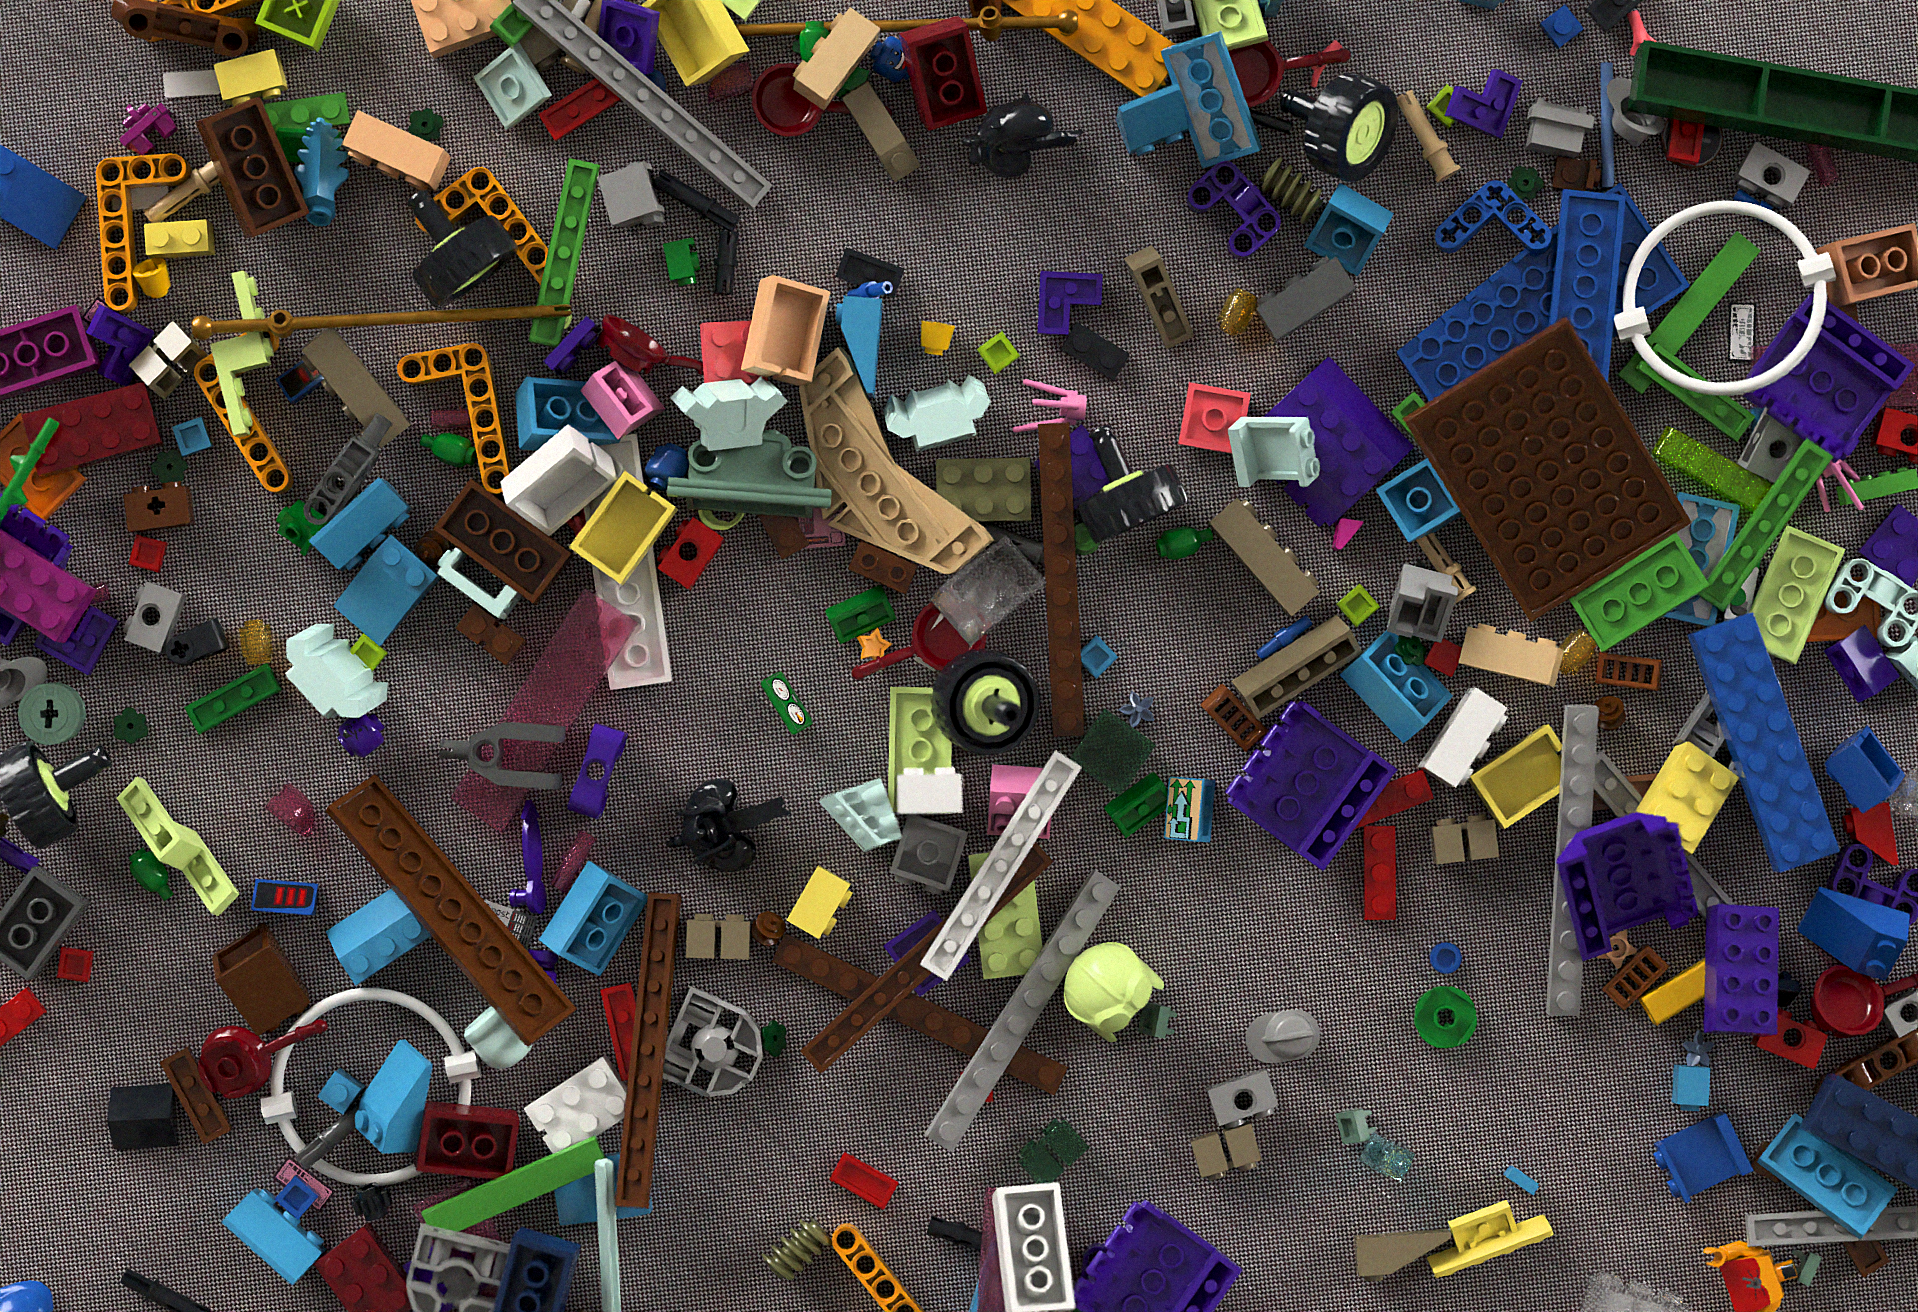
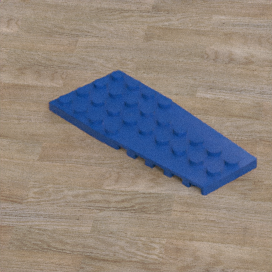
M1621 182L1605 192L1608 194L1626 195L1614 315L1623 312V286L1629 264L1641 243L1653 231ZM1558 225L1550 229L1553 241L1548 251L1542 254H1534L1525 248L1396 352V356L1428 402L1549 327ZM1544 234L1535 240L1533 244L1537 241L1541 244L1544 243ZM1661 241L1657 243L1646 258L1637 280L1635 308L1644 307L1646 315L1690 287V284ZM1615 322L1613 324L1612 338L1618 335Z

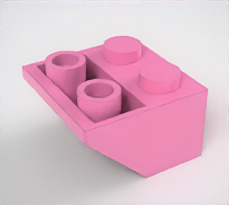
M617 360L592 374L580 390L618 440L665 410V407L639 373Z
M992 764L987 835L1001 836L1043 768ZM1051 817L1038 838H1050Z

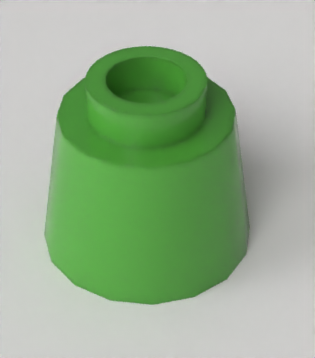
M1083 520L1075 523L1076 553L1080 555L1092 554L1098 549L1100 543L1096 544L1093 542Z

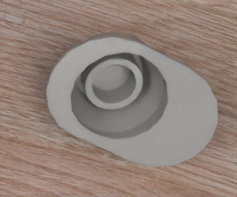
M1626 78L1612 79L1607 85V96L1614 108L1612 127L1615 132L1626 139L1633 147L1639 146L1650 135L1661 133L1665 127L1662 117L1628 111L1632 81Z
M25 656L11 662L6 659H0V709L22 699L26 692L36 685L45 683L48 669L43 660L34 656Z
M1303 1010L1269 1013L1257 1017L1250 1023L1246 1031L1245 1043L1249 1053L1261 1062L1280 1063L1293 1061L1309 1056L1317 1048L1320 1041V1028L1314 1017Z

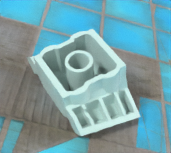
M968 374L961 387L947 380L945 385L919 392L911 389L905 402L891 395L883 409L888 430L902 438L912 436L915 451L918 452L976 436L973 420L983 416L990 404V400L984 383Z
M761 376L751 386L741 379L702 383L693 393L684 386H681L670 397L684 414L694 420V425L701 431V443L707 447L708 451L762 445L766 421L788 402L775 385L770 381H766Z
M316 623L287 639L286 658L294 666L286 672V676L326 718L332 717L334 719L338 714L341 717L359 718L387 701L388 682H373L374 671L371 673V668H367L368 666L356 654L352 655L349 650L351 648L348 646V639H333L334 624Z
M881 778L834 793L819 801L863 852L902 838Z

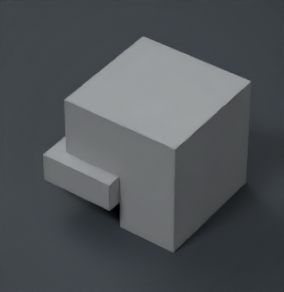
M1538 97L1528 112L1527 120L1530 121L1525 150L1575 159L1581 152L1584 133H1589L1593 129L1595 116L1586 115L1587 107L1581 106L1579 109L1547 103L1544 102V98Z
M637 161L626 165V168L597 177L612 226L628 228L643 223L644 225L654 227L665 223L662 212L665 211L664 206L659 205L655 188L652 186L653 182L649 171L652 170L651 163Z
M1404 563L1391 600L1387 632L1410 638L1413 635L1441 643L1458 594V587L1451 586L1452 576Z

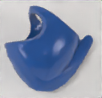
M32 1280L16 1282L0 1288V1312H53V1295L50 1289L42 1282Z

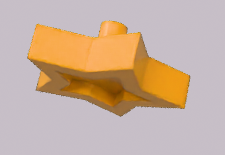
M878 627L869 636L857 637L862 646L860 659L884 656V651L892 645V643L882 639Z

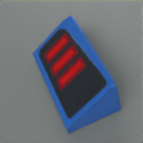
M300 361L275 380L288 401L294 405L319 388L324 377L317 369L312 372L303 361Z
M256 879L251 911L316 915L319 884Z

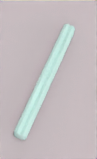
M605 1158L595 1162L603 1312H621L613 1161Z

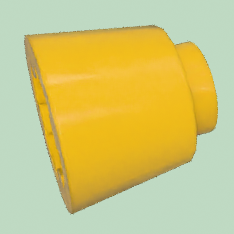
M163 258L144 260L132 270V274L146 295L156 299L168 293L171 282L166 261Z
M921 320V346L925 347L924 353L943 356V350H948L955 326Z

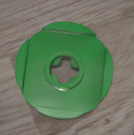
M1436 986L1426 991L1417 1001L1414 1008L1413 1023L1420 1037L1428 1044L1440 1049L1453 1048L1464 1044L1472 1036L1477 1025V1016L1473 1001L1465 992L1452 986ZM1448 1008L1452 1011L1450 1016L1453 1018V1022L1451 1024L1445 1022L1442 1026L1438 1023L1440 1018L1437 1014L1440 1010L1444 1012Z

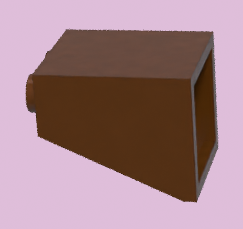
M265 922L212 955L216 982L257 1036L264 1032L269 1033L275 1030L281 1024V1021L291 1015L296 1016L302 1013L308 1004L311 1003L307 987Z

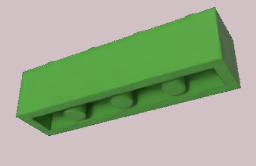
M1908 466L1896 469L1897 473L1890 474V470L1878 473L1879 477L1872 478V475L1860 477L1861 481L1854 482L1853 479L1847 480L1860 501L1918 488L1916 469L1909 470ZM1842 485L1836 487L1840 506L1854 503Z

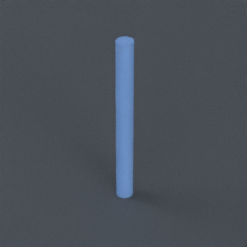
M1607 62L1600 63L1602 188H1613V106L1607 96V85L1613 79V63Z

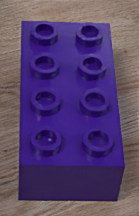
M1716 904L1706 907L1704 1033L1759 1037L1777 1034L1779 908Z

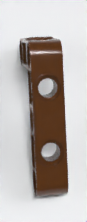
M1918 1028L1900 1038L1891 1036L1847 1060L1829 1073L1836 1074L1867 1091L1918 1064ZM1889 1051L1892 1054L1893 1062L1889 1067L1883 1068L1880 1065V1057L1884 1052ZM1827 1073L1819 1077L1815 1082V1095L1817 1094L1820 1086L1822 1085Z

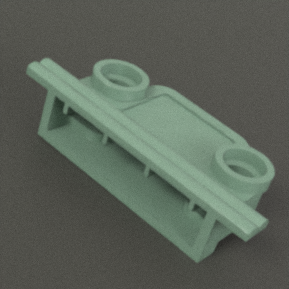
M776 430L763 431L762 445L708 451L707 447L702 445L701 440H698L692 444L688 452V479L668 477L667 496L686 498L687 509L812 518L813 507L827 509L831 507L832 489L814 488L817 468L815 454L804 446L792 447L791 440Z

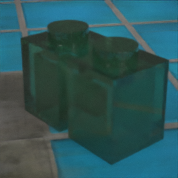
M1064 1117L1060 1121L1056 1118L1051 1120L1041 1130L1044 1135L1040 1140L1035 1143L1031 1139L1018 1151L1021 1154L1018 1158V1163L1037 1184L1051 1183L1064 1172V1168L1044 1147L1047 1143L1068 1166L1090 1148L1089 1144Z

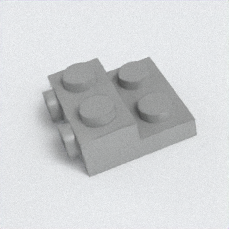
M908 813L902 838L899 841L889 873L895 874L894 881L912 886L914 880L925 884V891L937 895H942L943 890L949 892L968 832Z

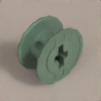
M59 682L38 684L28 690L21 699L18 708L19 725L25 735L34 742L44 745L60 744L72 739L83 727L86 717L85 704L79 693L69 685ZM53 700V710H58V717L52 719V727H50L51 717H46L45 712L52 708Z

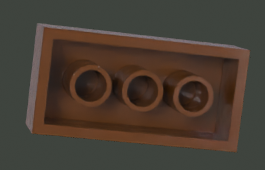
M260 96L195 122L245 238H253L309 214V210Z
M471 478L433 528L535 605L539 604L574 557V554L513 511L503 501Z

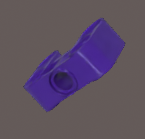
M1219 162L1195 182L1188 191L1187 205L1193 212L1205 213L1222 200L1224 203L1228 202L1241 217L1242 225L1233 232L1227 244L1228 252L1235 259L1245 260L1251 257L1274 237L1280 228L1281 220L1278 213L1266 201L1260 190L1232 162ZM1220 170H1228L1233 175V181L1230 184H1221L1216 179V173ZM1197 190H1203L1208 193L1210 201L1205 205H1198L1193 200V193ZM1262 216L1270 217L1274 222L1273 230L1262 231L1258 227V219ZM1238 237H1246L1251 244L1250 250L1246 252L1238 251L1234 246V240Z
M599 723L594 724L587 744V752L577 782L573 787L567 810L597 820L601 818L609 792H606L614 764L623 753L628 737L627 732ZM594 762H599L604 767L605 772L600 780H593L588 774V768Z
M1851 843L1842 847L1827 880V889L1838 892L1837 883L1840 879L1846 878L1850 882V890L1846 895L1895 909L1898 904L1904 903L1907 906L1908 914H1910L1909 925L1914 923L1918 918V889L1911 891L1907 886V879L1912 874L1918 876V869L1907 868L1902 870L1898 874L1892 889L1866 879L1873 861L1872 852L1867 846ZM1854 849H1858L1862 853L1863 858L1862 862L1854 867L1849 861V855Z

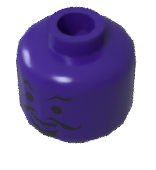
M374 713L369 717L367 714L359 718L350 717L339 726L340 735L337 739L351 757L357 755L364 758L384 742V737L380 731L385 727Z

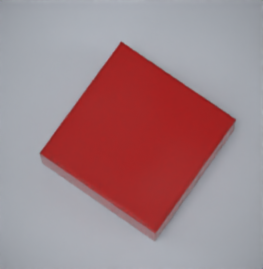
M136 534L128 564L160 573L168 543Z
M1442 638L1441 643L1434 641L1424 664L1451 678L1459 664L1462 647Z
M61 947L56 978L90 982L94 951Z

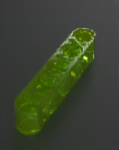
M1669 426L1664 428L1651 451V455L1752 513H1754L1773 486L1767 480Z

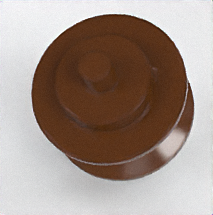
M435 530L427 531L416 542L415 546L419 558L430 565H437L443 554L448 549H451L449 541Z
M1605 696L1594 703V705L1599 707V728L1614 730L1623 725L1626 714L1624 704L1619 698Z
M770 911L759 914L751 926L753 938L764 946L777 944L786 930L783 919L778 914Z

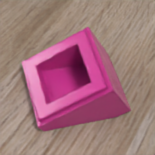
M1346 518L1338 519L1332 543L1333 550H1341L1364 522Z

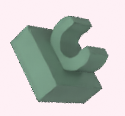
M1147 1002L1142 1008L1138 1032L1153 1037L1165 1038L1166 1034L1171 1035L1174 1033V1030L1167 1028L1169 1017H1177V1013L1171 1011V1007Z
M1354 1109L1335 1114L1343 1144L1360 1143L1370 1140V1134L1376 1131L1375 1126H1367L1365 1118L1372 1115L1371 1110Z
M1793 1249L1791 1254L1800 1258V1265L1796 1267L1798 1274L1796 1280L1810 1286L1822 1257L1811 1251H1808L1805 1257L1801 1251Z

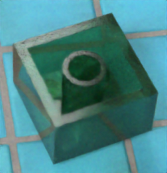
M1104 708L1069 759L1080 765L1084 772L1121 796L1156 744Z

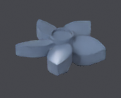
M1131 691L1129 695L1130 704L1123 705L1118 711L1125 715H1130L1129 723L1131 728L1137 726L1141 719L1144 721H1154L1153 714L1147 710L1152 705L1154 697H1146L1140 701L1139 696Z
M1697 1030L1694 1034L1693 1042L1685 1041L1682 1043L1689 1052L1686 1057L1687 1066H1694L1696 1064L1709 1066L1710 1059L1706 1052L1711 1050L1714 1043L1703 1042L1702 1032Z

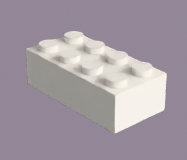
M1048 1183L997 1188L992 1195L1005 1311L1072 1312L1075 1309L1060 1184Z

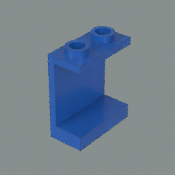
M1722 1111L1654 1143L1657 1152L1653 1153V1157L1660 1170L1666 1169L1671 1179L1666 1182L1674 1199L1679 1197L1684 1203L1690 1202L1691 1196L1736 1174L1744 1176L1754 1171L1727 1114Z

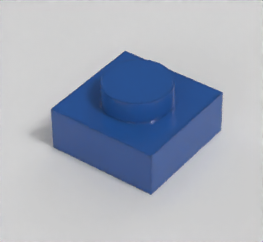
M1566 4L1539 24L1557 50L1584 30Z
M295 1175L276 1196L275 1200L298 1220L320 1194L300 1176Z

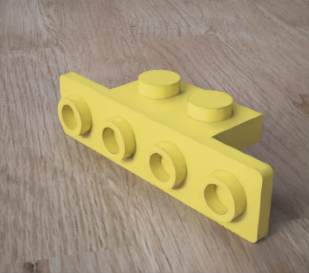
M1505 1200L1448 1221L1456 1246L1428 1256L1427 1260L1436 1278L1449 1276L1466 1267L1481 1264L1488 1259L1502 1254L1511 1253L1515 1249L1531 1243L1541 1242L1545 1238L1552 1236L1553 1231L1543 1214L1515 1224L1510 1205Z

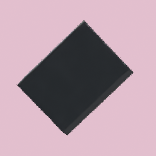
M171 1083L111 1087L107 1125L115 1150L178 1146L176 1097Z

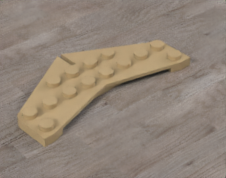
M837 347L814 368L812 382L799 386L810 450L817 459L815 476L817 488L832 489L830 509L821 508L823 520H828L841 507L847 504L848 506L827 524L828 526L943 574H953L960 571L994 541L992 536L982 525L895 463L852 359L842 347Z

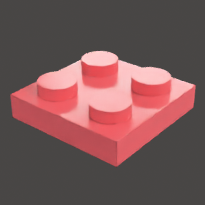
M751 321L706 322L700 324L704 383L741 379L747 384H753L760 377V375L741 370ZM761 376L763 379L768 381V377Z
M1189 382L1178 445L1232 454L1228 428L1240 417H1247L1251 393Z

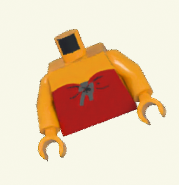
M1736 1241L1719 1248L1706 1247L1704 1249V1253H1714V1260L1707 1262L1706 1265L1720 1267L1735 1312H1775L1780 1307L1781 1299L1784 1297V1289L1781 1282L1798 1277L1792 1259L1775 1264L1770 1250H1764L1762 1247H1747V1242Z

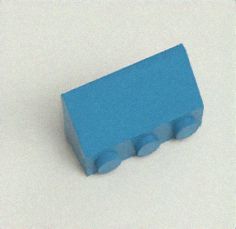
M379 477L317 532L309 542L338 570L344 571L347 568L351 571L363 561L361 555L368 548L375 550L387 539L384 534L393 526L395 529H398L410 518L407 513L412 508L388 481Z
M1386 630L1362 654L1356 657L1341 672L1340 676L1404 744L1426 726L1453 695L1424 664L1419 667L1413 664H1404L1402 657L1398 656L1394 651V646L1398 643V636Z
M588 860L539 938V941L557 955L601 976L646 905L648 895L610 871Z
M389 889L326 931L339 962L355 986L361 984L432 937L392 889Z
M255 1188L221 1223L293 1285L308 1272L313 1263L327 1250L322 1246L324 1240L314 1231L310 1230L307 1232L299 1225L300 1219L297 1220L287 1210L284 1212L275 1204L277 1202L275 1200L276 1197L264 1188L261 1191Z

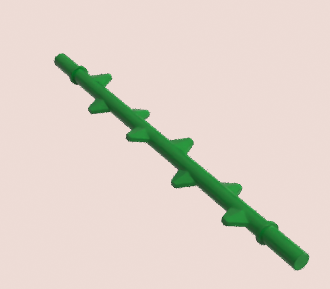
M50 417L47 419L34 443L29 445L31 448L26 455H12L9 459L16 473L0 498V523L11 505H26L28 501L22 486L41 454L45 453L44 449L60 424Z

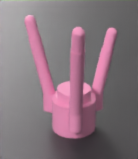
M1024 379V385L1064 396L1060 397V401L1034 399L1032 404L1059 408V416H1065V418L1013 427L1012 431L1018 433L1037 430L1038 424L1070 422V425H1076V420H1085L1086 395H1078V391L1065 390Z
M1839 459L1836 463L1830 461L1822 472L1825 478L1835 474L1857 509L1862 510L1864 508L1840 470L1843 469L1854 482L1861 481L1860 477L1845 460ZM1820 475L1816 485L1824 511L1829 512L1830 506Z

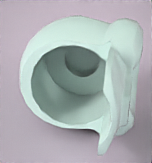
M492 1006L479 1015L464 1032L465 1040L471 1044L481 1060L489 1067L495 1069L512 1067L522 1060L533 1046L531 1045L527 1048Z

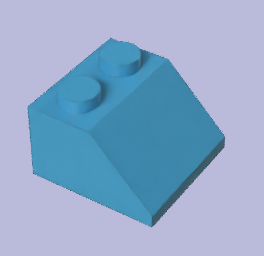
M1339 183L1304 247L1322 257L1327 256L1329 260L1337 257L1345 270L1358 277L1394 213Z
M1428 458L1376 489L1377 494L1408 543L1438 531L1463 515Z

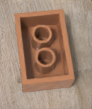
M1915 223L1835 241L1816 248L1817 255L1828 252L1831 258L1836 280L1827 282L1826 290L1829 302L1837 308L1918 288V232Z

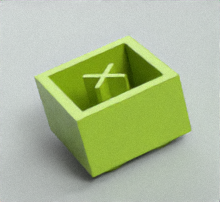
M264 0L255 24L261 30L319 53L340 0Z

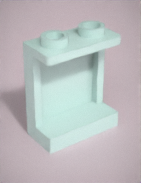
M1240 417L1228 428L1239 487H1250L1258 479L1299 480L1300 487H1307L1319 476L1320 464L1315 456L1313 445L1314 433L1310 429L1308 417Z
M455 548L453 551L448 549L437 563L441 567L437 573L494 616L505 620L522 595L506 585L498 597L495 598L458 570L467 554L458 548Z

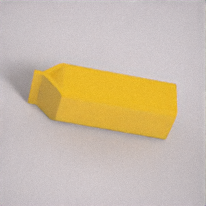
M1705 958L1638 997L1639 1002L1654 1025L1661 1024L1704 998Z

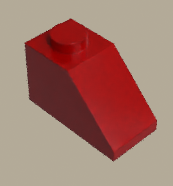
M1880 802L1863 814L1858 807L1845 808L1846 815L1842 816L1845 833L1850 834V839L1857 844L1867 846L1871 850L1872 855L1886 865H1898L1899 860L1889 802Z

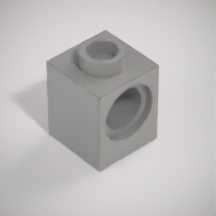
M1909 990L1884 1004L1882 1019L1892 1036L1900 1038L1918 1028L1917 992ZM1906 1004H1910L1913 1008V1016L1908 1021H1904L1901 1017V1009Z

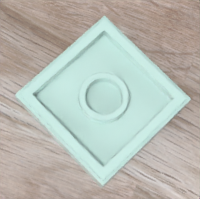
M517 43L512 49L509 47L473 77L506 130L513 128L552 96L520 43Z

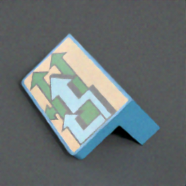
M1172 776L1169 778L1164 830L1165 839L1210 842L1216 780Z

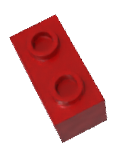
M1887 407L1880 409L1870 446L1878 448L1877 453L1881 455L1896 457L1898 453L1908 456V462L1918 464V416ZM1904 429L1909 430L1913 434L1914 441L1911 446H1906L1901 441L1900 436Z
M694 517L690 521L684 519L675 532L678 539L672 547L666 545L657 558V561L660 562L658 569L688 590L692 589L726 540ZM688 543L694 544L698 551L697 556L690 561L683 560L680 554L681 548Z
M1777 1008V1034L1766 1037L1753 1036L1750 1044L1815 1070L1828 1034L1820 1032L1821 1028L1817 1023L1804 1019L1802 1024L1791 1020L1792 1013ZM1794 1028L1797 1032V1040L1795 1043L1787 1045L1783 1039L1786 1030Z

